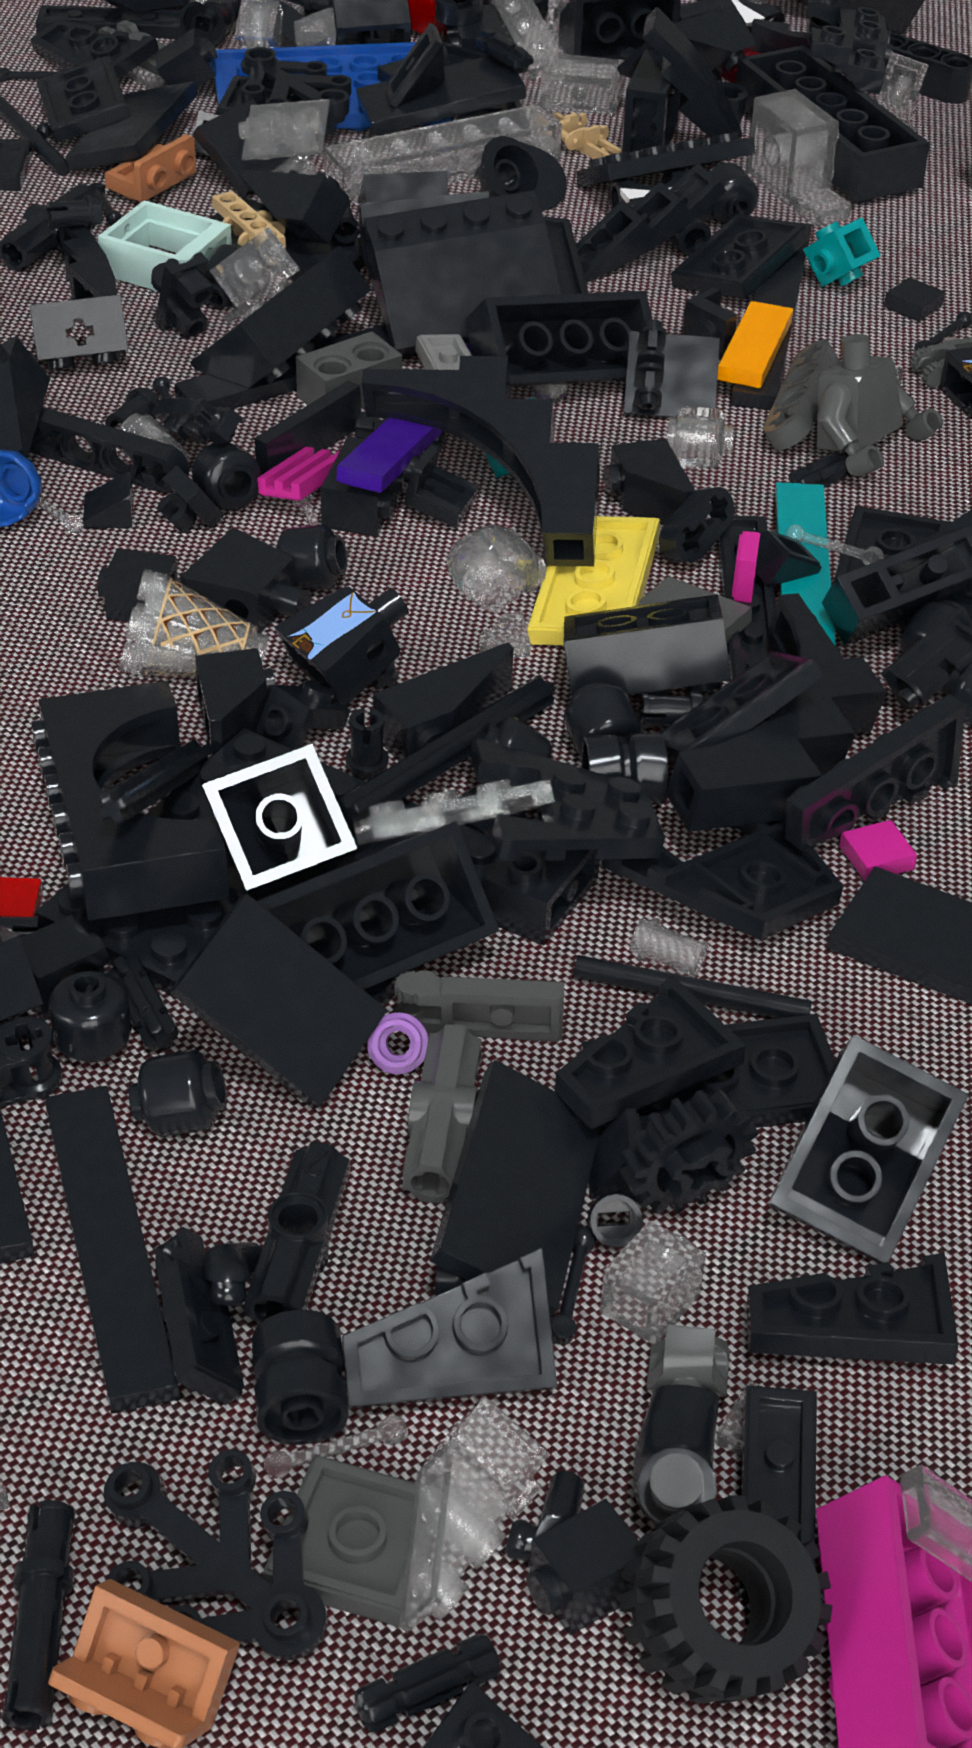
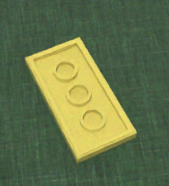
M597 516L594 566H547L527 628L528 644L564 646V616L638 606L640 599L644 595L658 544L660 520L658 518Z

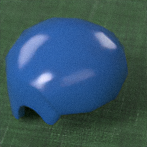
M0 450V527H5L25 519L40 502V495L42 493V481L33 463L19 452L13 450Z

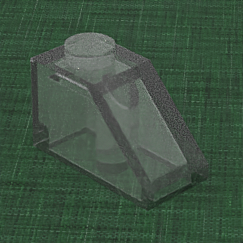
M241 0L235 37L241 49L281 47L283 10L279 1Z
M892 52L886 67L880 95L877 94L875 101L909 126L925 84L929 65Z

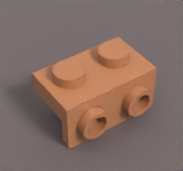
M185 134L165 146L157 144L148 149L140 159L124 162L105 172L106 188L122 194L127 199L142 202L196 173L195 138Z
M108 1579L95 1586L73 1656L52 1668L48 1684L69 1695L70 1702L78 1709L95 1715H109L134 1728L137 1737L151 1746L157 1748H184L213 1727L241 1643L112 1579Z

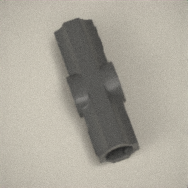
M445 1024L440 1031L429 1034L421 1081H414L408 1117V1136L410 1140L406 1149L405 1164L403 1166V1189L412 1192L422 1202L442 1203L449 1196L477 1100L478 1087H476V1081L479 1076L478 1071L482 1059V1039L472 1035L466 1026Z

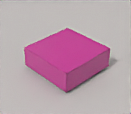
M743 531L739 536L732 590L734 601L752 602L760 533Z
M892 820L848 830L841 834L839 847L864 881L874 866L894 874L915 870L917 854Z

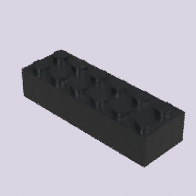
M805 45L738 58L736 84L742 85L749 92L745 111L828 179L830 183L846 194L850 200L866 203L870 202L873 198L886 195H902L906 191L923 187L930 143L864 91L856 90L850 80L841 73L832 71V66L823 59L810 56V49Z

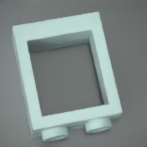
M144 200L98 236V244L108 258L115 279L155 290L151 284V274L156 265L164 263L171 258L178 260L179 264L186 263L193 258L194 254L202 252L208 258L217 246L223 244L232 245L231 224ZM151 245V246H154V247H158V248H161V249H165V250H168V251L175 252L176 254H171V253H168V252H164V251H161V250H157V249H154V248H150V247H148V246Z

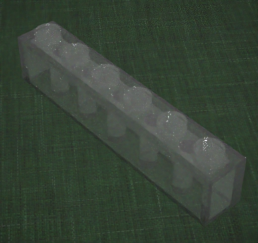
M535 104L324 147V173L333 177L339 183L340 188L348 194L351 200L350 204L358 203L364 174L447 171L448 183L475 178L474 172L482 162L481 156L485 145L491 139L499 136L514 138L520 142L540 148L553 155L557 161L560 160L562 123L544 106Z

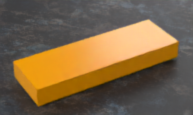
M751 301L718 365L717 379L724 382L761 388L792 323L793 308Z

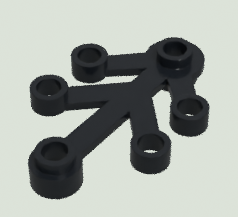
M254 47L245 51V58L241 61V70L249 76L247 83L241 86V101L243 104L252 99L258 106L265 103V115L268 119L281 121L289 117V101L287 99L289 92H292L317 107V112L321 115L323 122L338 124L345 120V116L349 113V96L352 93L350 77L345 75L327 76V65L320 61H279L276 58V52L267 47ZM271 80L275 84L271 97L265 101V87L263 83L264 81ZM314 88H327V89L319 92L318 90H316V89H314Z
M228 1449L217 1454L209 1465L208 1476L219 1495L220 1542L167 1499L165 1485L155 1469L143 1462H129L118 1466L110 1474L104 1486V1500L115 1519L120 1524L129 1528H140L150 1525L196 1565L148 1572L139 1562L125 1561L110 1571L107 1580L112 1579L123 1585L129 1579L140 1578L142 1579V1585L138 1593L159 1603L232 1594L250 1610L201 1618L194 1608L187 1605H178L171 1609L241 1644L257 1642L266 1654L279 1660H295L305 1657L320 1644L326 1633L328 1617L320 1596L313 1589L304 1585L302 1535L308 1528L309 1516L299 1496L290 1491H279L270 1495L261 1507V1521L268 1535L273 1539L272 1586L251 1569L250 1493L255 1487L257 1476L250 1459L245 1453L236 1449ZM229 1468H244L241 1478L236 1482L230 1484L221 1482L223 1474ZM138 1480L143 1481L141 1489L135 1495L130 1497L121 1496L122 1490L127 1485ZM286 1508H292L297 1511L291 1523L285 1526L273 1524L274 1517L279 1511ZM292 1608L300 1611V1617L293 1626L284 1629L276 1627L277 1617L281 1613Z

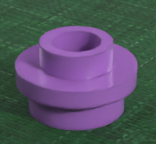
M391 1013L383 1016L367 1040L368 1052L372 1061L383 1071L391 1074H405L415 1070L425 1060L429 1036L424 1025L414 1016L407 1013ZM395 1031H401L409 1037L410 1047L403 1055L394 1054L389 1049L388 1039Z

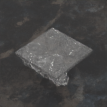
M330 100L251 105L246 122H239L238 126L240 138L245 139L242 160H268L278 157H308L323 154Z

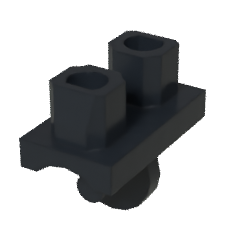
M202 252L194 254L193 258L186 263L179 264L178 260L171 258L164 263L156 265L152 270L151 284L160 293L155 324L162 332L176 327L184 338H189L206 330L208 318L200 310V306L207 304L212 298L214 286L206 278L209 260Z

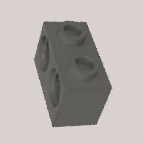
M371 331L297 356V397L309 405L346 381H350L360 385L361 409L365 408L362 389L363 369H402V354Z

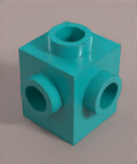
M863 217L842 227L836 221L815 233L818 240L803 249L821 287L837 280L841 287L853 282L864 275L861 267L881 256Z

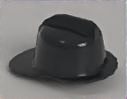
M506 136L493 138L485 145L481 156L482 162L475 169L474 177L479 179L483 191H489V197L534 190L541 211L552 209L563 200L567 189L566 176L561 164L553 155L540 148Z

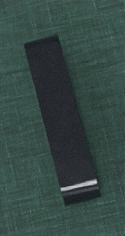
M811 16L809 18L808 33H811L812 27L822 29L823 26L832 25ZM891 32L889 44L893 45V50L883 83L946 103L959 104L968 101L972 84V57ZM824 60V61L827 62L830 66H832V63H831V62Z

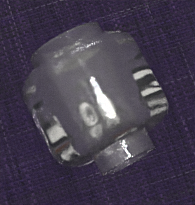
M685 406L678 411L676 417H669L667 441L681 466L716 468L721 463L723 453L732 454L734 426L725 425V415L720 409Z

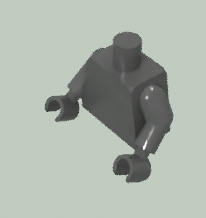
M852 334L841 338L842 361L822 371L819 377L817 449L839 450L840 453L846 452L849 455L846 458L848 472L854 476H863L883 467V456L878 448L872 444L902 427V416L908 420L906 422V430L909 437L916 441H922L933 436L934 431L943 426V419L938 411L932 408L919 413L913 406L916 402L897 382L894 361L889 357L871 356L869 336Z

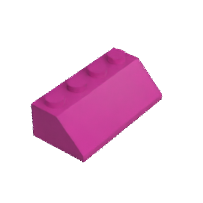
M885 1475L816 1509L819 1537L817 1548L821 1553L817 1558L822 1572L828 1571L831 1585L830 1589L824 1590L825 1604L832 1605L831 1622L824 1624L828 1633L832 1673L829 1679V1689L835 1704L838 1735L837 1748H972V1534Z

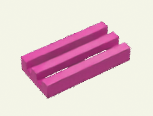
M312 447L301 449L257 478L259 494L297 501L302 500L322 486L340 451L331 456L330 450L321 449L315 454Z

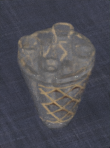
M144 569L137 599L145 601V604L137 602L136 607L132 609L125 638L134 640L135 643L126 640L119 663V671L137 676L196 677L195 655L258 648L261 662H263L269 635L257 633V626L167 575Z

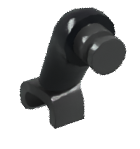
M667 1324L666 1339L651 1345L646 1390L654 1391L651 1395L637 1444L633 1469L634 1496L643 1514L655 1524L717 1496L716 1477L713 1470L714 1439L719 1397L727 1396L730 1351L726 1341L715 1337L716 1329Z

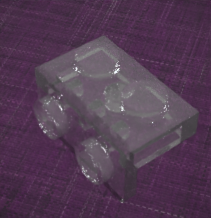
M267 227L210 270L236 306V308L223 317L228 324L240 315L244 319L265 304L262 300L265 296L270 300L288 286L289 283L286 280L300 270L270 227Z

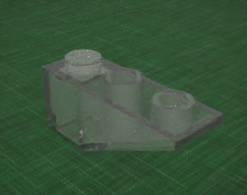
M486 1396L450 1430L417 1473L399 1627L406 1633L413 1629L428 1614H432L440 1621L451 1611L469 1587L460 1578L469 1564L478 1569L489 1559L506 1536L497 1527L506 1514L515 1519L528 1506L542 1487L533 1477L550 1453Z

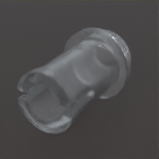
M655 917L652 921L642 918L635 928L629 950L638 954L639 961L646 962L650 958L684 972L689 977H696L706 958L709 943L697 941L662 926V920Z

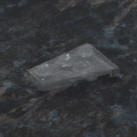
M509 779L478 785L476 786L477 795L458 798L456 789L423 796L424 806L410 809L404 808L403 800L373 805L369 807L371 817L353 823L357 843L362 845L422 833L457 821L458 825L493 819L496 818L497 814L508 816L555 802L551 781L549 779L511 787Z

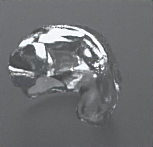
M495 524L473 530L465 537L459 539L452 545L446 559L448 573L458 589L476 604L493 613L499 612L509 603L517 601L521 592L531 593L542 584L546 576L545 562L524 541L522 536L514 529Z

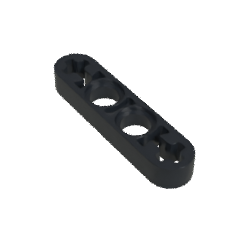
M42 408L30 448L31 452L39 456L110 478H116L121 474L131 472L133 485L166 494L173 492V490L163 480V477L176 465L187 476L190 470L188 460L184 454L172 445L49 408ZM76 435L83 437L89 443L92 453L84 451L76 441ZM116 447L123 449L129 454L132 459V465L124 463L119 458Z

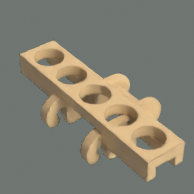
M556 112L553 113V119L541 118V129L549 133L552 140L563 141L569 150H578L592 159L622 153L621 148L606 140L609 135V128L606 125L601 127L598 125L585 127L588 118L583 112L579 114V117L575 112L565 116Z
M233 191L212 196V208L225 218L222 222L232 225V231L235 236L240 235L238 245L248 249L247 241H249L253 252L261 250L264 254L270 253V247L277 246L280 250L286 249L285 226L279 221L272 222L273 218L269 211L261 210L256 212Z

